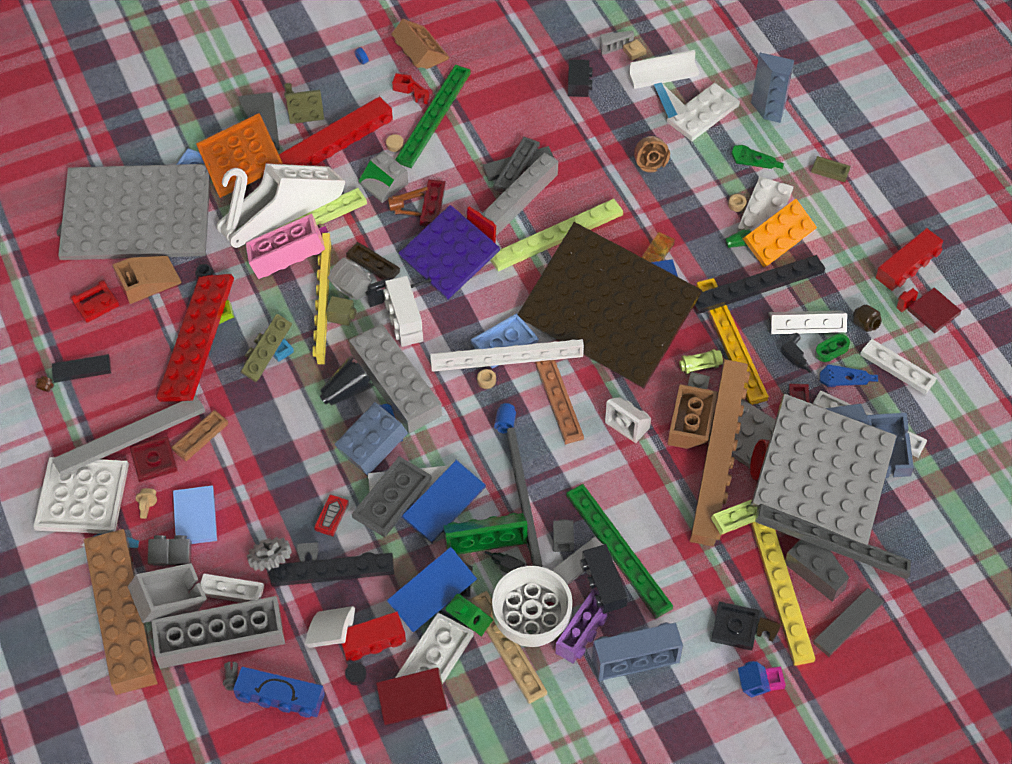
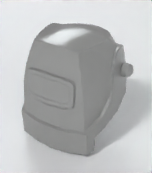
M344 257L337 262L328 276L329 281L340 292L349 296L348 298L351 300H358L366 296L365 292L368 291V285L372 282V279L369 277L371 273H366L358 264Z

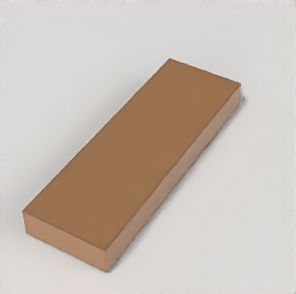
M215 410L212 411L173 445L172 450L184 461L189 460L228 425V421Z

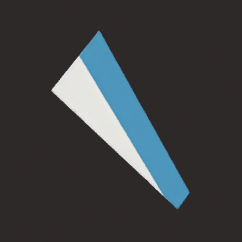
M662 82L654 84L668 118L689 110Z

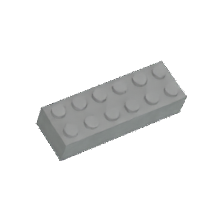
M382 323L349 340L351 354L366 372L386 403L392 406L394 414L409 434L442 416L440 401Z
M277 596L151 620L155 657L160 669L285 644Z

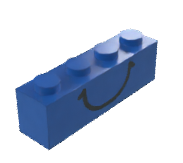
M241 667L233 689L236 698L243 703L254 702L264 708H270L271 706L285 713H290L291 711L299 713V715L306 718L311 716L318 717L325 696L322 685L246 667Z

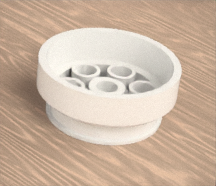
M539 566L520 567L507 573L495 587L492 598L493 618L501 633L514 643L526 647L542 646L558 638L568 626L572 614V595L566 582L557 573ZM535 592L537 595L530 596L528 593ZM517 601L518 604L512 605L509 602ZM547 602H553L554 605H553V606H548V605H546L545 603H547ZM528 611H535L536 614L530 615V614H528L527 612H528ZM516 620L518 621V623L511 624L509 623V621ZM546 621H553L554 624H553V625H547L545 622H546ZM528 630H534V631H536V633H535V634H529V633H527V631H528Z

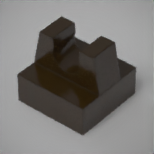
M761 617L758 623L757 636L761 637L763 631H768L770 633L769 641L773 642L780 630L781 623Z

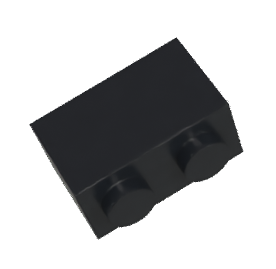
M569 59L568 97H588L589 90H592V80H589V77H592L593 67H589V60Z

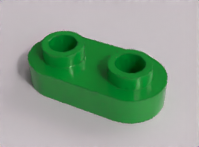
M837 334L821 342L816 347V358L821 362H829L846 353L850 346V339L846 335Z

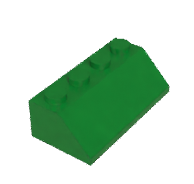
M511 513L507 516H491L482 520L471 519L467 522H452L448 525H443L446 550L452 547L457 555L527 544V520L523 513Z

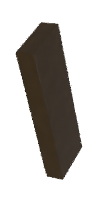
M359 242L346 253L347 258L382 280L390 277L394 279L400 272L398 266Z

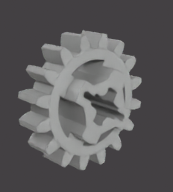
M275 537L273 540L268 538L267 540L260 541L259 545H253L254 549L249 550L247 560L250 567H253L255 571L257 569L263 571L265 568L271 570V568L279 567V563H285V559L290 558L289 554L292 551L288 540L285 541L284 538L278 539V537Z

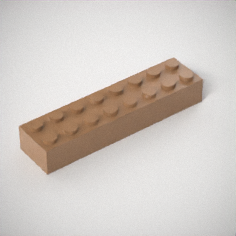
M121 529L83 539L110 682L115 695L158 684L146 624L142 623L128 589V585L135 577V570L125 530Z

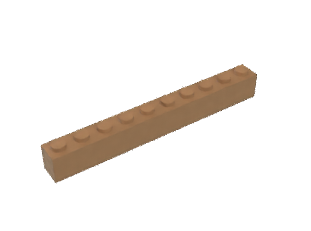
M726 359L724 361L690 542L714 547L715 541H719L721 537L711 517L713 514L723 511L722 504L727 503L728 493L725 492V488L730 486L732 476L728 474L729 468H733L735 457H731L732 451H736L738 440L734 438L735 434H739L741 423L738 422V416L742 417L744 405H741V399L745 400L747 389L744 388V383H748L750 372L747 371L748 364Z

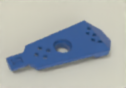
M828 364L820 372L819 380L820 383L827 387L867 385L869 381L878 382V375H871L863 370ZM850 376L852 380H847L845 377Z

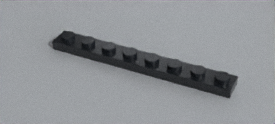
M814 255L701 293L693 309L698 315L822 274L826 268L818 256Z

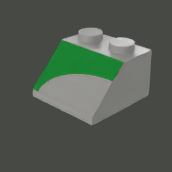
M382 151L369 161L358 183L383 203L388 197L393 196L408 185V172L385 151Z

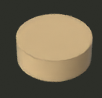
M391 135L386 139V147L392 152H398L404 146L403 138L399 135Z
M734 194L729 198L728 206L734 212H741L746 208L747 200L743 195Z
M489 369L480 371L477 375L478 385L484 389L492 388L496 384V374Z

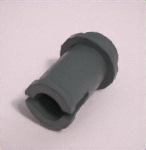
M230 662L224 664L225 680H223V686H225L226 690L233 691L238 678V663L233 662L231 670Z

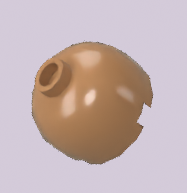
M647 136L637 143L634 157L637 165L643 171L656 172L658 171L657 168L664 167L668 163L670 150L661 138Z

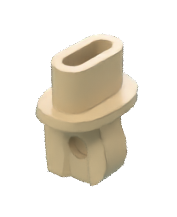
M143 488L136 495V501L140 504V518H147L149 507L156 504V490Z

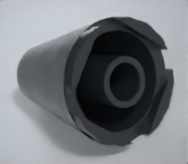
M352 355L346 359L321 388L320 392L322 394L319 397L325 405L328 403L331 406L374 386L373 383L368 384L370 378L359 363L352 362L355 359Z

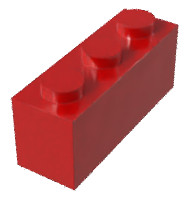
M394 612L348 627L346 641L340 644L346 662L350 660L357 661L365 655L378 654L383 649L402 645L406 642V635L398 612Z

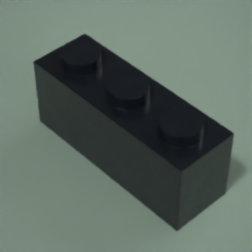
M604 544L582 551L580 565L582 571L587 572V583L589 588L594 590V601L597 608L600 607L604 614L627 607L628 597L607 545Z

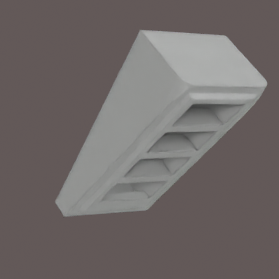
M634 31L601 34V54L604 55L622 49L623 45L633 41Z

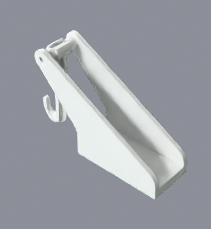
M266 164L261 184L244 199L247 175L240 168H232L224 174L222 179V185L226 187L230 177L236 175L229 213L218 221L216 229L222 233L233 247H240L246 244V242L267 234L339 198L343 192L345 180L330 167Z

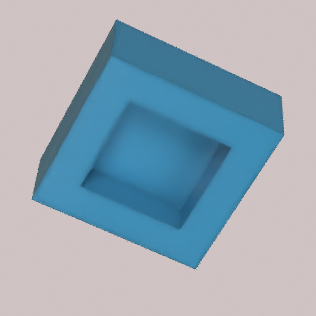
M283 339L273 357L280 362L294 353L293 347Z

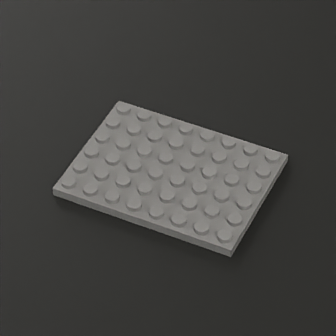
M205 164L68 168L59 259L85 260L153 256H206L210 175Z

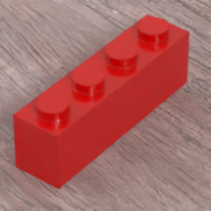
M926 228L878 267L876 279L891 291L897 287H902L909 277H914L921 267H926L933 257L936 258L941 254L944 240Z

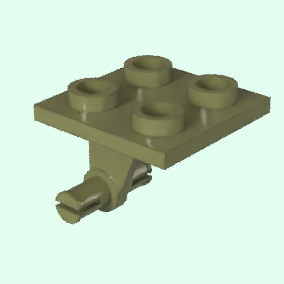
M291 83L284 85L286 91L284 96L287 100L290 124L324 120L320 90L294 93Z

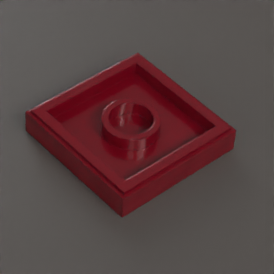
M935 287L908 306V311L934 334L959 316L962 311Z
M168 436L130 447L139 482L178 471Z

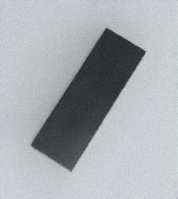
M109 354L52 363L54 383L112 373Z

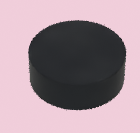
M361 663L350 664L345 670L346 680L352 685L362 684L367 677L364 665Z

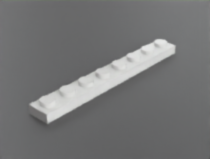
M583 339L446 353L439 352L430 354L431 367L433 372L583 357L584 345Z

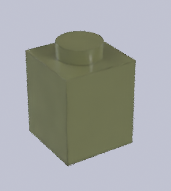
M332 296L326 310L328 322L349 326L351 320H354L356 316L353 300Z

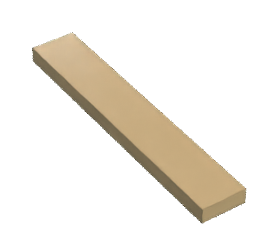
M485 591L469 599L471 603L493 619L486 633L528 704L546 696V688L520 645L508 639L496 626L492 614V598L489 593Z

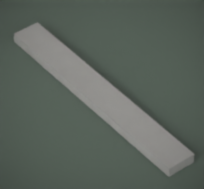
M195 395L193 401L179 402L52 459L53 464L59 474L63 476L205 412V408Z

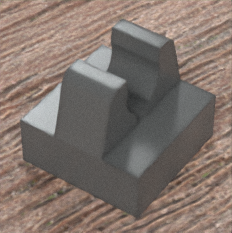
M319 543L297 544L300 561H305V556L308 552L312 555V561L317 560Z

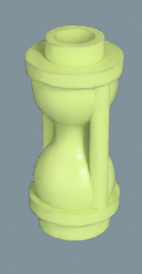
M715 349L696 355H683L681 360H679L680 370L684 371L685 374L706 368H718L719 365H723L721 351Z

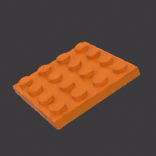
M260 113L196 143L220 198L234 190L236 175L230 177L226 187L222 185V179L228 170L232 168L242 169L247 175L248 185L263 177L266 164H283Z

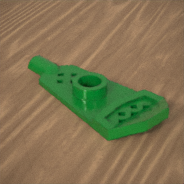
M736 145L732 150V156L736 164L768 169L774 167L783 169L784 163L778 162L774 157L752 150L745 145Z

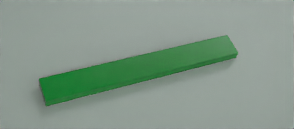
M458 65L453 67L395 160L400 165L412 169L470 76V69Z
M581 484L568 491L566 496L596 538L603 545H607L612 560L655 619L672 610V603L585 485Z

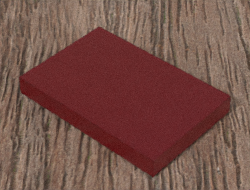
M438 667L376 683L384 725L386 726L448 710Z

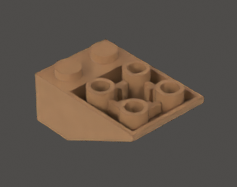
M168 256L128 258L113 264L116 278L130 304L182 283Z

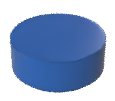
M361 47L354 51L356 58L361 64L364 65L369 62L367 54Z

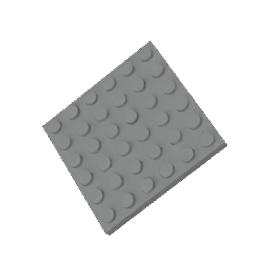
M784 394L751 505L758 507L760 504H764L868 545L896 435Z

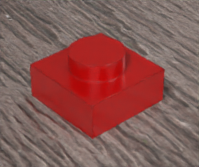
M912 288L908 292L904 291L898 297L899 301L896 308L901 313L908 309V306L916 301L918 292Z

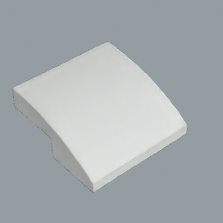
M351 606L317 612L310 624L305 645L312 648L345 643L347 628L353 626L355 608Z

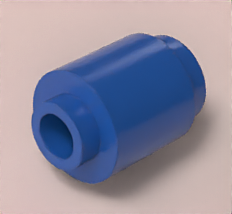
M503 403L497 409L494 427L498 432L507 433L508 428L514 427L516 411L513 405Z

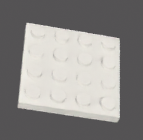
M49 457L33 526L34 529L37 531L100 534L116 531L129 467L128 461L97 460L61 476L53 464L52 459L55 457Z

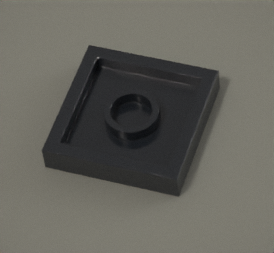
M719 601L711 642L752 651L760 610Z

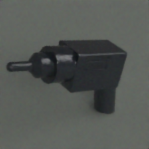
M795 333L786 344L782 345L781 353L793 365L795 364L798 368L806 369L809 373H812L806 363L807 360L803 357L804 352L796 345L801 337L798 333Z
M485 551V554L491 556L494 563L499 565L500 570L505 573L525 567V562L513 556L504 555L500 552L490 553Z

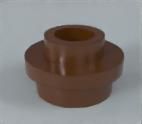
M41 376V378H36L35 387L42 391L50 392L51 388H54V384L51 383L52 380L48 377Z

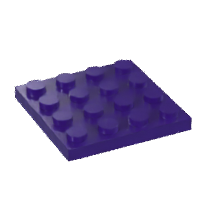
M449 205L398 254L425 280L430 278V284L448 300L500 251V247L453 206Z

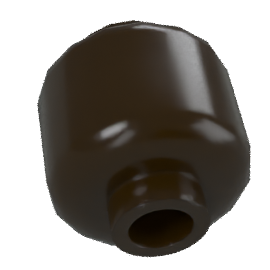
M867 304L856 308L853 313L854 324L866 332L876 330L881 325L880 312Z

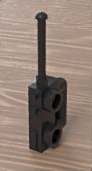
M390 277L368 285V291L365 293L370 307L384 303L383 289L377 290L384 287L386 289L385 281L392 280L393 278ZM428 278L426 280L417 282L410 286L411 288H414L426 283H431V279Z

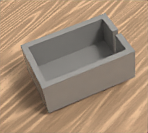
M192 563L135 575L128 585V589L142 623L199 610L207 598L200 583L194 586L198 577Z

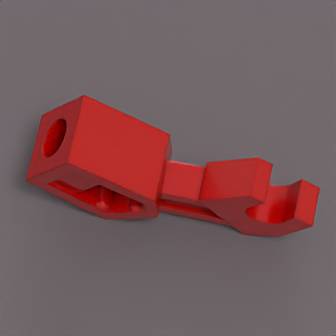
M395 74L392 82L393 91L406 94L413 92L415 102L418 103L420 98H424V104H428L430 99L428 89H424L412 79V75Z

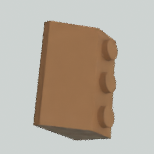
M402 19L391 34L395 38V43L404 49V54L412 59V64L417 68L429 69L450 58L422 25Z
M679 385L668 445L688 449L708 442L718 391Z

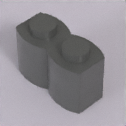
M155 535L154 539H148V564L155 566L190 564L192 541L184 535H176L174 539H166L164 535Z

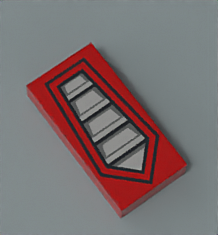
M330 494L314 527L315 531L334 537L349 505V501Z

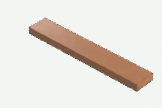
M536 361V368L564 443L569 444L584 440L583 432L556 361Z

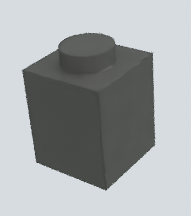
M566 519L553 521V552H574L573 521Z

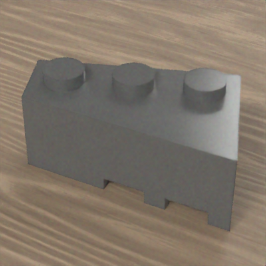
M800 539L787 553L786 566L832 602L846 589L849 576L830 550Z

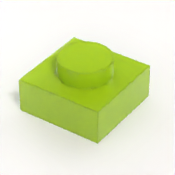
M226 300L219 324L234 318L232 305L229 300Z

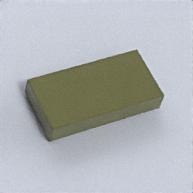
M817 156L811 173L845 183L851 166Z

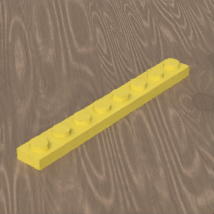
M322 233L325 250L321 251V255H318V266H321V269L317 270V280L320 281V285H316V295L319 296V300H315V309L318 311V315L314 317L317 330H314L316 346H313V357H316L317 364H325L326 310L329 298L328 276L330 274L331 261L330 233Z
M752 522V530L793 664L795 666L812 663L815 661L814 652L776 531L770 527Z

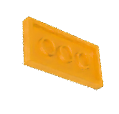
M794 199L742 239L763 268H765L817 227L798 200Z

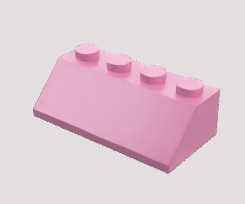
M312 214L246 242L248 261L258 279L267 277L280 269H285L289 265L301 262L305 258L317 255L325 250L323 238Z

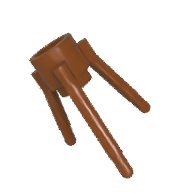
M424 187L401 195L388 197L390 211H395V215L421 216V212L401 210V208H404V200L424 196L425 193L423 191H426L428 188Z

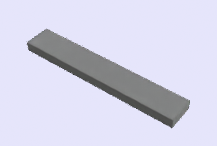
M594 537L551 571L557 573L569 585L584 573L580 565L582 551L603 544ZM535 592L528 593L530 596L537 595ZM511 601L510 604L516 605L518 602ZM511 620L514 624L518 623L516 620Z

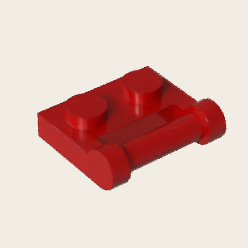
M104 280L99 281L96 286L78 295L70 296L73 305L86 323L119 307L117 299ZM100 291H103L102 294H100V295H98V296H96V297H94V298H92V299H90V300L84 302L83 304L80 303L81 301L87 299L88 297H90V296H92V295H94V294H96V293H98V292H100Z

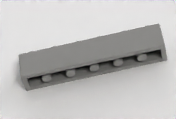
M543 153L481 214L497 225L496 236L558 175V160Z

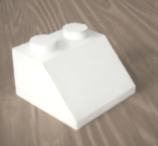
M618 397L609 399L606 404L605 423L634 443H637L649 430L651 417L646 412L634 407L631 402Z

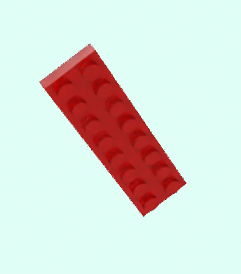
M232 274L207 275L198 278L156 397L160 402L193 401L234 281Z

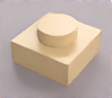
M638 39L623 45V51L631 60L646 55V49Z

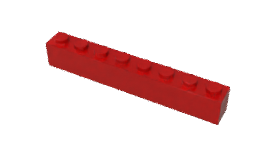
M379 96L285 150L279 156L284 165L316 166L325 159L332 157L335 153L347 148L349 145L392 121V108Z

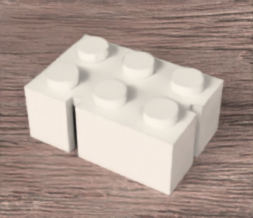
M404 276L385 281L386 289H383L386 310L390 313L391 326L394 325L395 339L400 341L401 347L423 342L422 319L408 277Z

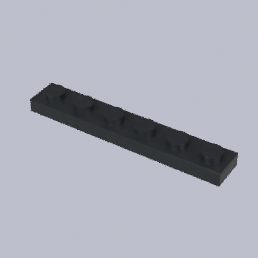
M393 553L279 564V567L271 568V585L276 587L394 575Z

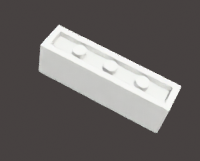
M695 50L631 62L629 79L633 88L637 89L661 82L666 83L698 76L699 70L695 63Z
M844 311L768 312V315L771 317V334L847 332V313Z

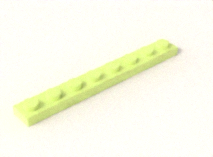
M615 199L609 200L500 249L490 261L497 271H501L560 244L573 222L591 230L622 216L623 210Z

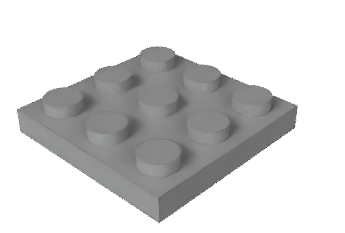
M741 399V405H744L742 417L738 416V422L741 423L739 434H735L734 439L738 440L736 451H732L731 456L750 468L751 456L756 443L760 439L770 440L775 419Z

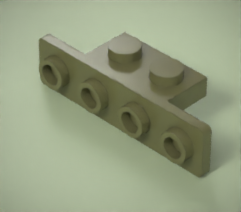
M276 314L263 334L259 332L253 342L256 343L254 348L250 347L246 352L245 357L247 359L244 362L241 373L257 382L292 326V323Z

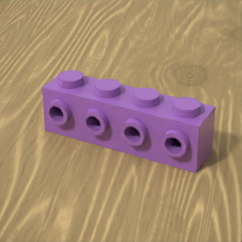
M594 590L588 595L556 642L555 654L574 664L577 658H582L586 651L585 646L588 642L591 643L594 640L599 625L602 627L608 618V613L603 614L601 608H597L594 601Z

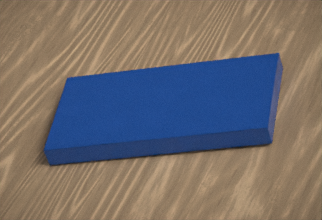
M456 460L402 515V518L432 544L443 533V525L452 523L486 488V485Z
M450 547L387 601L414 633L449 604L457 593L461 594L473 584L477 578L453 548Z

